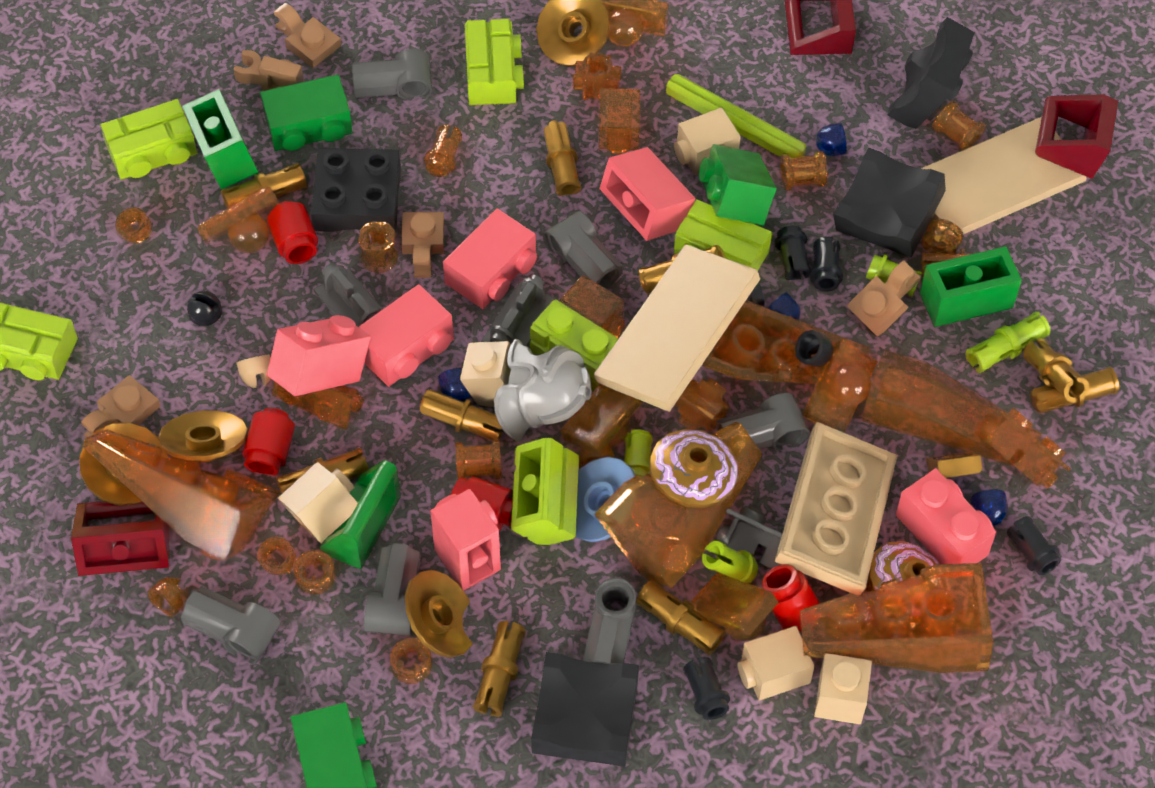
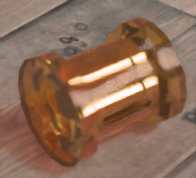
M951 101L937 116L932 129L937 133L941 131L958 143V149L963 151L972 147L980 139L986 124L982 121L975 122L959 109L960 105L956 101Z
M823 151L815 152L813 156L790 158L788 154L780 156V174L784 191H791L793 186L817 184L818 187L827 185L826 159Z
M371 221L365 224L359 231V245L363 250L361 253V263L370 272L385 273L391 270L398 260L397 250L394 247L395 230L386 222Z
M492 440L491 445L464 446L462 442H455L457 480L460 477L493 475L495 480L502 479L499 440Z

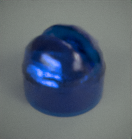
M842 123L826 125L818 132L816 146L822 154L826 156H839L847 153L846 136Z
M786 292L770 304L763 313V317L777 329H790L792 326L783 317L788 318L792 316L796 321H799L800 307Z
M463 367L442 372L438 376L442 394L463 402L470 398L471 395L460 380Z
M983 490L975 493L970 498L971 506L976 511L980 510L985 513L993 526L1001 523L1007 515L1008 503L1006 493L1002 490Z

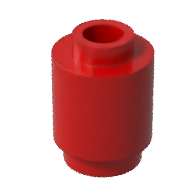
M284 201L277 204L268 214L267 223L279 255L284 257L290 264H302L311 260L317 253L318 238L306 207L302 203Z
M269 407L253 414L242 453L245 458L244 466L249 471L275 476L279 473L280 467L285 466L295 430V423L285 411Z
M472 476L470 479L460 477L457 480L451 494L459 495L471 489L479 502L486 500L496 515L498 521L496 526L499 531H501L503 525L511 526L512 489Z
M787 564L776 566L765 574L762 580V595L781 628L784 630L797 626L798 631L803 632L813 627L821 616L822 606L804 574Z

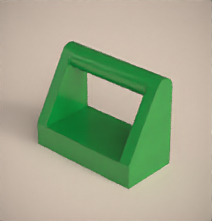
M386 460L379 462L359 476L354 485L355 488L350 492L358 504L352 515L322 542L320 546L321 554L358 569L363 568L401 498L397 467Z

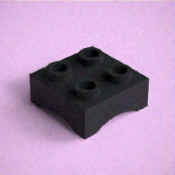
M947 17L939 26L936 40L925 48L914 50L908 56L905 64V90L903 95L891 104L887 115L903 125L915 129L926 119L931 121L937 115L942 103L946 100L952 101L962 87L963 80L959 77L961 71L964 70L972 57L973 51L969 48L975 32Z
M318 148L311 208L314 230L334 232L356 229L375 233H396L401 174L400 151L394 149Z
M868 148L849 191L839 202L833 214L836 231L912 258L946 191L945 174L933 169H921L900 163L880 151Z
M546 652L539 701L531 737L532 753L625 767L638 684L639 665L629 663H593L577 660L563 654Z

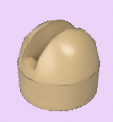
M270 354L236 362L239 375L247 386L256 388V375L260 374L264 386L271 381V378L267 376L271 358Z

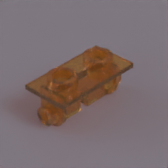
M275 381L273 385L272 396L344 430H347L349 426L351 411L357 413L364 402V398L359 396L357 389H350L344 385L299 396L292 395Z
M996 406L995 410L1002 417L997 422L992 418L989 419L980 430L985 435L984 441L987 444L989 443L1007 460L1019 448L1024 451V454L1016 461L1014 466L1031 479L1036 486L1042 484L1046 489L1052 486L1058 478L1054 471L1059 465L1068 472L1071 470L1061 460L1066 452L1047 436L1040 442L1030 434L1028 430L1033 424L1015 408H1012L1007 414L1000 407Z

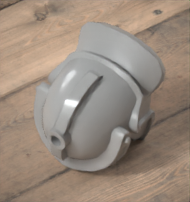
M514 339L507 355L508 367L511 369L508 384L501 386L497 390L494 398V408L503 431L516 442H520L530 427L539 428L542 425L558 423L572 417L580 410L585 401L591 397L590 375L584 367L583 358L575 351L561 345L553 347L542 355L535 356L532 355V351L527 346H523L519 339Z

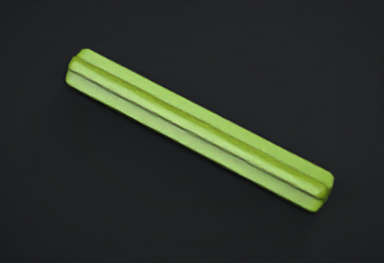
M674 74L666 85L667 95L702 114L722 107L741 136L788 162L797 164L803 158L806 152V144L682 75Z

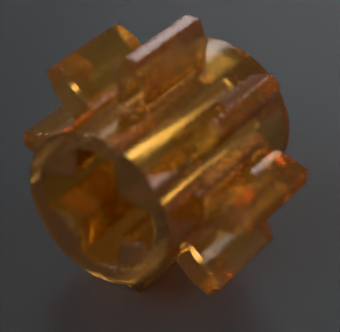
M592 52L584 58L583 62L578 60L575 62L573 89H582L583 100L591 98L604 102L605 97L610 93H619L621 66H612L611 55L606 56L601 53Z
M711 378L707 382L701 380L700 383L696 380H691L675 403V406L679 408L678 412L681 413L677 421L687 429L697 430L699 428L702 430L705 428L708 431H713L716 428V420L725 418L729 411V405L725 403L726 399L723 398L727 390Z

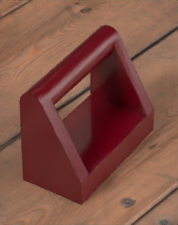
M784 0L791 55L852 54L856 33L852 0ZM800 1H830L833 27L804 38Z
M1104 94L1047 97L1044 103L1035 154L1042 159L1093 179L1111 151L1119 100ZM1058 117L1085 127L1083 140H1054Z
M168 495L153 496L138 504L118 506L105 501L77 503L71 541L78 576L168 568L170 564ZM156 514L154 521L88 527V520Z

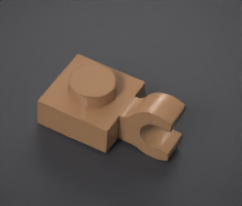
M284 3L274 11V15L280 19L275 26L288 36L285 38L286 48L312 68L341 47V38L314 17L304 23L296 10L287 3Z
M243 50L241 53L243 64L250 67L242 68L235 66L233 69L235 79L238 82L261 85L262 91L304 82L301 65L294 64L289 60H279L264 56L261 61L260 56L251 50Z
M403 212L402 254H413L414 278H431V254L444 253V212Z
M903 260L893 269L885 284L875 276L846 306L876 336H879L909 308L901 298L921 280V277Z
M129 375L97 400L99 410L91 412L81 421V424L88 430L84 435L88 439L96 430L112 423L140 425L160 408L159 399Z

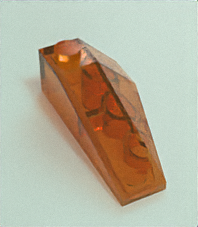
M745 301L701 366L739 380L857 386L865 383L870 347ZM815 330L830 338L834 352L831 360L826 365L812 367L801 363L797 359L795 345L800 335L805 331ZM854 359H855V361H856V368H855V370H853Z
M888 350L884 351L879 360L862 418L863 422L964 452L979 454L981 457L1028 471L1032 470L1042 435L1041 432L928 362Z
M734 422L712 434L719 437L731 448L738 462V481L732 494L720 504L706 508L685 507L671 501L657 489L650 473L643 477L635 476L624 482L594 514L637 572L644 578L672 588L704 553L705 547L710 543L727 515V509L731 508L763 455L739 422ZM691 458L695 462L702 463V461L698 459Z
M108 429L85 438L83 447L178 535L186 542L201 548L200 551L203 555L216 560H227L243 551L280 492L246 475L229 469L226 470L225 476H221L201 469L199 467L201 461L161 456L162 449L159 446Z
M982 563L933 565L921 569L920 575L900 582L892 579L881 583L879 589L858 596L850 593L800 610L803 656L824 658L825 653L871 660L874 665L938 673L989 671L993 637Z

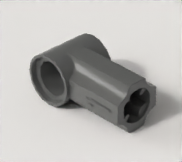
M403 50L393 60L352 63L355 98L397 94L402 100L407 101L408 97L422 96V99H427L432 93L430 58L422 50Z
M577 211L543 232V240L549 251L554 250L561 258L559 262L561 264L568 262L594 292L606 289L623 274V265L599 241L593 223L583 212Z
M791 393L776 394L764 400L758 409L716 420L718 437L731 448L734 456L770 446L780 451L783 450L782 446L796 442L797 446L801 445L810 436V431L797 401Z
M392 543L388 547H382L374 591H369L364 615L365 632L412 636L413 630H410V622L405 609V593L409 581L419 573L421 563L420 551L414 550L407 544Z
M610 578L604 580L597 587L595 607L583 661L603 664L624 663L631 627L636 617V592L628 581L621 578ZM618 600L623 602L626 607L620 611H611L604 605L610 601Z
M203 586L196 591H192L185 602L184 611L181 615L183 625L221 642L223 647L234 656L238 652L249 657V663L256 664L281 626L279 618L265 607L252 602H247L243 606Z

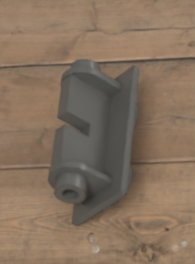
M330 263L323 269L324 283L313 289L334 316L348 317L356 323L357 327L383 310L353 273L342 265L337 266L336 263Z
M531 275L530 278H525L522 282L518 283L481 342L509 341L512 344L514 339H519L523 346L529 345L532 340L530 339L532 323L553 300H556L555 297L545 293L543 288L545 282L541 277Z
M742 507L740 512L737 513L727 509L726 513L734 520L731 526L725 523L722 525L717 535V540L724 542L726 546L736 551H748L753 556L759 545H761L766 550L759 562L760 564L770 569L782 565L775 562L784 525L780 532L763 525L766 517L753 510Z

